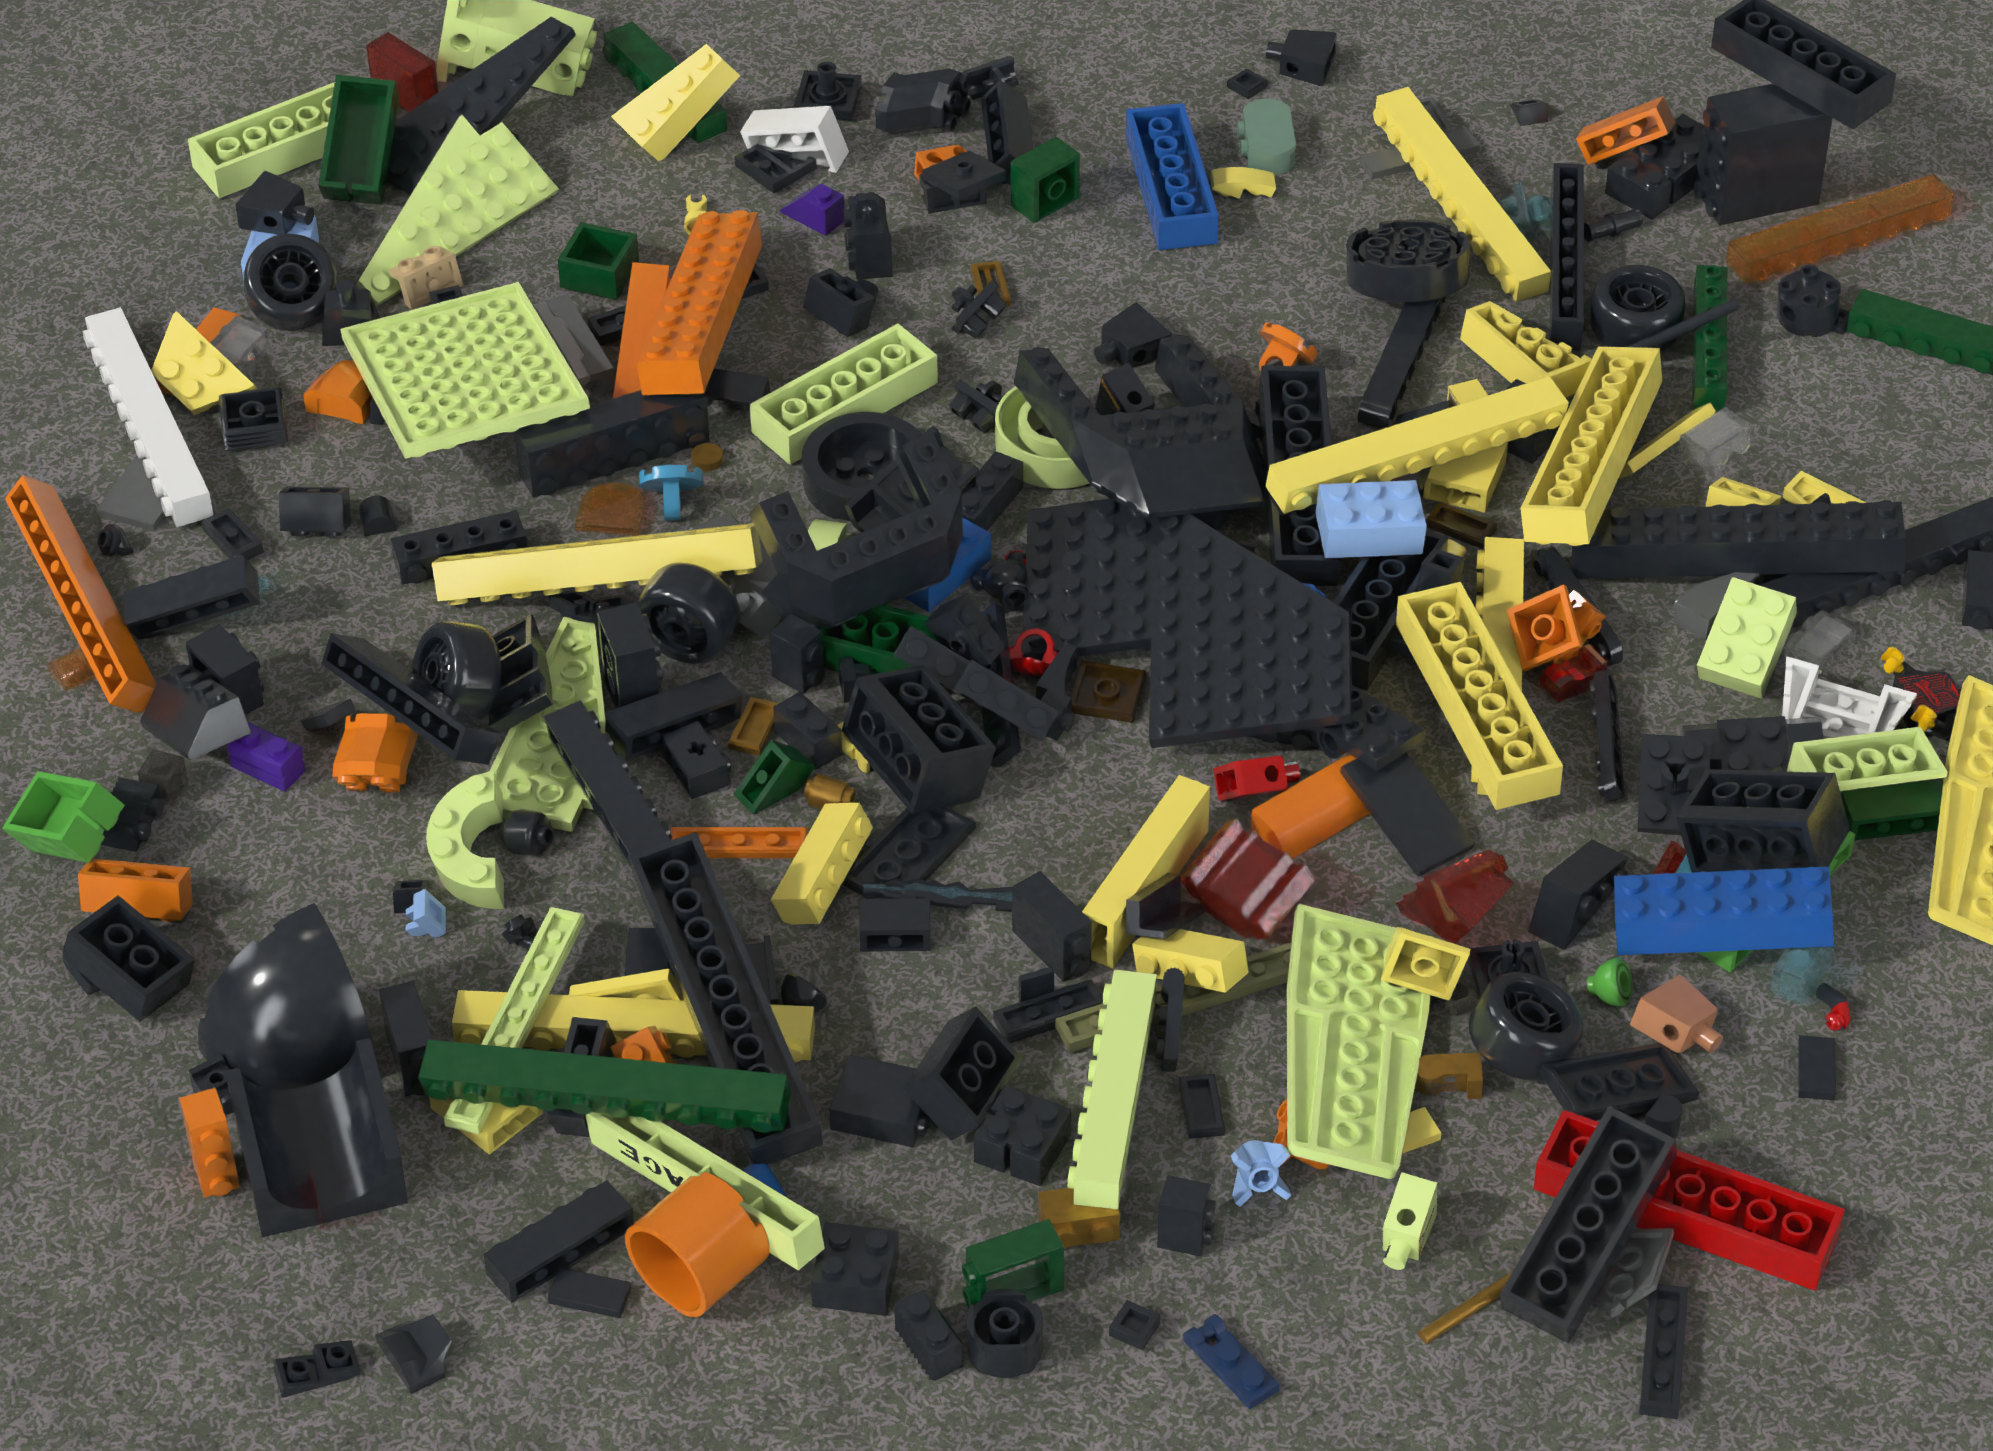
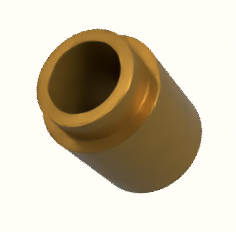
M819 773L814 779L809 778L804 790V798L808 799V806L822 810L825 804L854 803L857 789L850 787V783Z

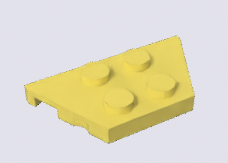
M177 311L172 315L151 372L194 415L209 410L214 405H219V395L258 389Z

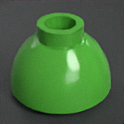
M1616 957L1605 961L1598 967L1594 975L1588 976L1587 987L1592 997L1598 996L1603 1002L1611 1006L1625 1007L1628 1005L1633 994V982L1629 967L1621 958Z

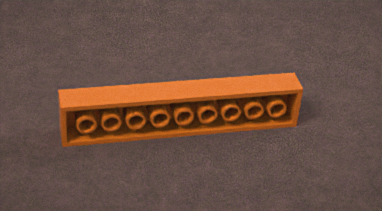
M737 210L732 213L718 214L715 211H709L698 215L636 361L642 395L700 394L705 392L763 245L758 212Z

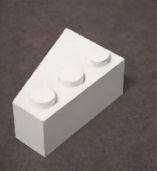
M831 106L754 110L740 131L747 149L759 144L774 150L792 152V158L806 161L808 156L814 157L817 160V165L830 167L828 171L835 173L849 152Z

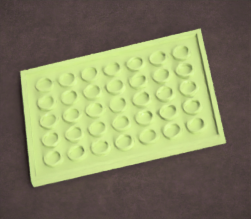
M519 282L341 329L342 339L405 459L421 457L428 452L439 449H451L458 444L473 440H484L491 435L513 432L520 427L531 424H543L550 419L565 415L572 416L580 411L590 409L588 396Z

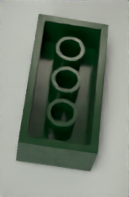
M885 605L830 629L817 626L818 629L822 630L824 668L839 671V658L852 657L853 664L869 665L872 675L910 668L912 666L893 656L910 626L937 641L925 625L930 616Z

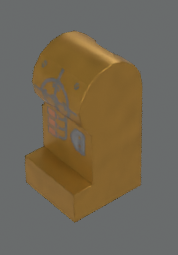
M1480 1053L1429 1054L1419 1058L1415 1088L1420 1093L1431 1096L1437 1095L1442 1091H1467V1099H1482L1483 1076Z

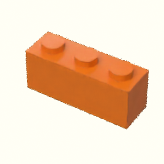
M1664 96L1583 127L1576 141L1587 164L1590 165L1667 135L1676 122Z
M91 859L78 873L81 911L96 912L119 895L144 917L159 918L164 922L181 921L193 905L190 867Z
M216 1088L180 1097L179 1100L192 1161L204 1198L212 1195L224 1196L231 1192V1190L239 1188L240 1185L227 1120Z

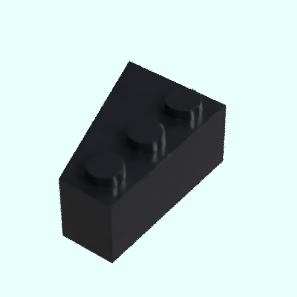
M1591 839L1544 876L1528 932L1565 950L1614 891V876H1627V871L1624 869L1628 857Z

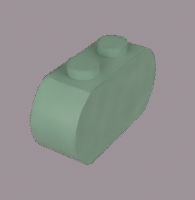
M1258 99L1248 103L1243 108V120L1237 121L1238 139H1244L1240 140L1241 158L1246 157L1248 168L1274 173V175H1281L1290 171L1295 166L1296 150L1290 106L1275 99Z

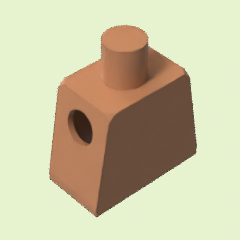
M1680 974L1641 997L1630 1023L1635 1029L1677 1053H1682L1695 1044L1712 1053L1723 1040V1036L1712 1028L1718 1014L1717 1007Z

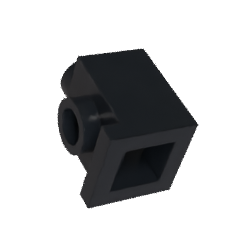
M220 1054L190 1069L189 1074L194 1093L216 1088L224 1114H231L233 1110L225 1071L230 1069Z

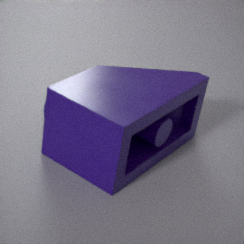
M821 183L798 195L780 209V212L827 236L844 222V195Z

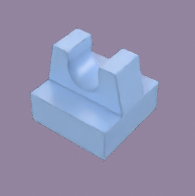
M426 889L415 893L414 904L406 909V915L413 922L408 923L405 930L411 936L429 934L431 937H440L446 934V907Z

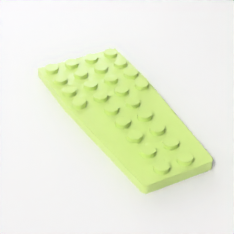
M1298 904L1294 917L1287 982L1288 1152L1293 1156L1392 1179L1396 1176L1400 1167L1419 1068V1058L1421 1057L1429 1015L1430 995L1381 980L1386 952L1396 930L1395 927Z

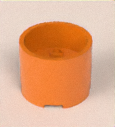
M703 1172L700 1176L691 1175L630 1226L625 1234V1244L629 1257L644 1282L656 1295L680 1313L689 1317L703 1315L761 1265L769 1255V1242L762 1224L758 1222L754 1224L745 1209L740 1206L744 1198L725 1181L707 1172Z

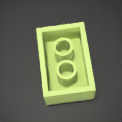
M1732 577L1697 663L1698 677L1762 699L1797 613L1796 597Z

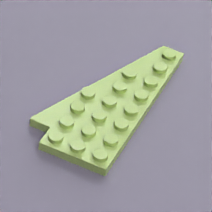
M563 617L545 654L552 685L553 705L509 729L489 772L494 771L503 793L504 819L514 810L537 811L547 815L552 828L573 832L583 808L594 809L550 741L544 716L581 700L588 712L591 710L595 712L600 722V731L602 733L605 732L606 720L595 623Z

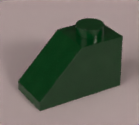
M771 740L734 792V795L752 814H756L799 791L815 766L796 747Z

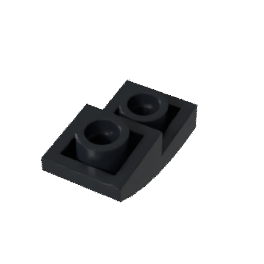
M352 1340L315 1344L313 1354L275 1359L273 1367L282 1398L346 1381L360 1373Z

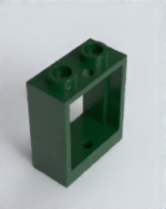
M1050 1219L966 1247V1263L962 1264L966 1287L962 1288V1293L967 1307L970 1308L973 1303L976 1305L983 1299L982 1295L997 1289L1020 1291L1026 1294V1299L1029 1301L1064 1290V1245ZM1035 1260L1033 1265L986 1281L987 1276Z

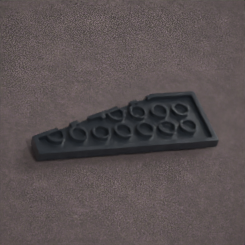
M551 16L395 122L386 181L411 195L461 115L465 117L479 135L497 126L576 36L574 29Z

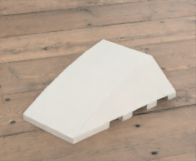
M1786 657L1782 716H1785V719L1819 717L1822 722L1824 739L1894 730L1917 698V693L1885 684L1881 696L1821 680L1818 679L1819 665Z

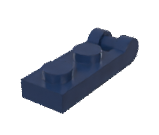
M1213 1314L1205 1319L1204 1325L1200 1328L1192 1327L1183 1333L1184 1342L1249 1410L1279 1391L1280 1384L1226 1329L1223 1320L1218 1315ZM1214 1337L1218 1343L1210 1347L1206 1341Z

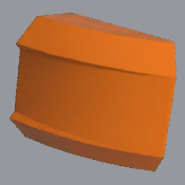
M346 359L330 367L309 386L303 395L306 412L329 415L364 424L370 415L372 395L355 362Z

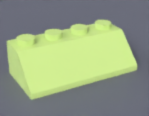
M1921 727L1796 742L1793 745L1787 772L1835 773L1840 791L1947 777L1948 773Z

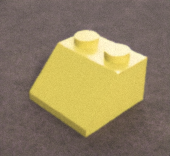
M1396 927L1386 952L1381 980L1449 1001L1471 949Z

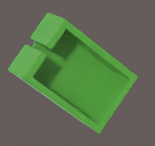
M37 771L2 829L31 851L89 863L100 850V844L105 838L102 835L104 830L109 831L116 824L124 804L97 782Z

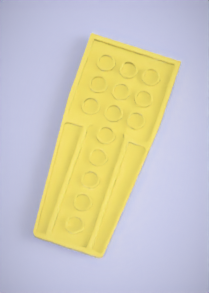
M1968 675L1962 685L1946 755L1945 768L1948 773L1947 777H1944L1928 915L1936 922L1993 945V685Z

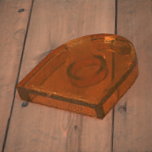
M605 483L592 488L581 500L575 521V531L639 536L645 515L643 495L633 486L624 483Z

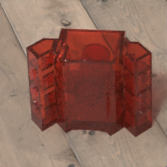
M1238 819L1226 821L1181 875V882L1188 893L1199 900L1200 904H1205L1206 913L1243 938L1247 939L1249 936H1252L1257 940L1269 938L1315 881L1306 864L1295 865L1287 851L1282 852L1258 836L1255 830L1245 832Z
M1486 850L1424 876L1423 881L1415 883L1417 889L1403 895L1404 900L1396 904L1403 916L1427 926L1444 941L1456 944L1483 918L1514 882L1504 874L1508 870V866L1503 855Z

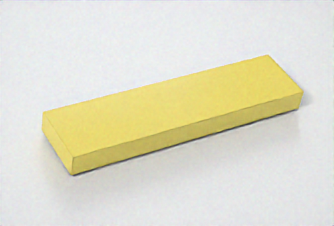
M1708 403L1692 410L1628 456L1619 479L1636 472L1715 415L1716 411L1712 404Z

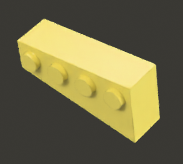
M706 44L611 117L655 159L661 161L666 158L740 75Z
M1491 301L1466 310L1460 340L1510 383L1515 379L1529 383L1550 376L1566 398L1576 393L1592 360L1586 355H1583L1581 358L1571 353L1572 347L1563 342H1560L1558 345L1545 338L1546 332L1537 327L1523 326L1521 318Z

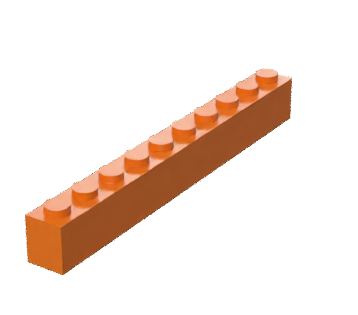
M22 475L5 497V500L109 704L136 713L144 711L157 684L126 627L54 486Z

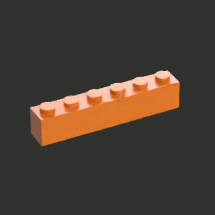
M632 262L613 399L641 390L636 361L671 281V278H669V265Z

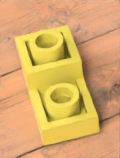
M1227 167L1214 169L1210 173L1212 190L1224 197L1230 195L1240 199L1243 190L1246 189L1253 195H1265L1272 198L1276 190L1274 173L1246 167Z

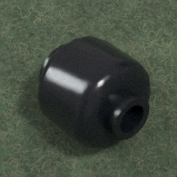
M519 809L514 810L504 819L500 835L509 851L522 855L538 856L552 843L554 830L547 815L537 811Z

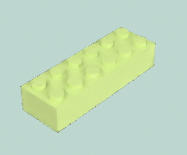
M334 83L189 138L188 144L192 167L216 196L222 198L252 186L264 171L278 176L323 158Z
M896 324L751 403V432L791 465L802 459V450L806 440L815 429L825 422L842 415L857 412L885 413L937 384V354L901 325Z

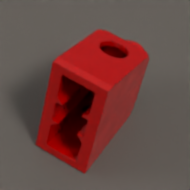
M1282 755L1234 761L1213 768L1219 802L1276 793L1286 790L1288 787L1287 783L1300 780V769L1297 762L1284 763Z

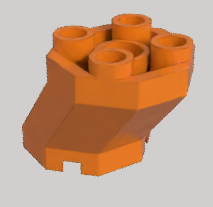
M360 713L356 714L355 718L346 716L345 731L333 764L332 778L337 780V784L345 785L346 790L367 791V785L379 786V791L400 792V785L406 784L407 768L418 733L404 723H397L395 717L390 714Z

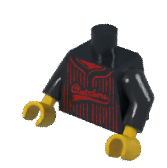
M1889 647L1881 656V660L1886 662L1883 666L1885 672L1895 675L1893 687L1917 693V698L1903 716L1907 728L1921 727L1926 737L1934 735L1942 740L1947 739L1952 733L1962 688L1958 689L1950 674L1946 672L1929 673L1915 670L1904 662L1905 657L1901 651L1895 647Z

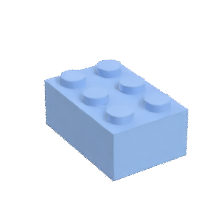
M1416 480L1319 484L1316 517L1325 558L1415 555L1423 553L1427 525Z

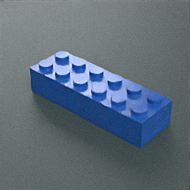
M1184 103L1126 109L1125 138L1158 250L1218 244L1219 215Z
M1829 867L1614 876L1617 955L1834 946Z

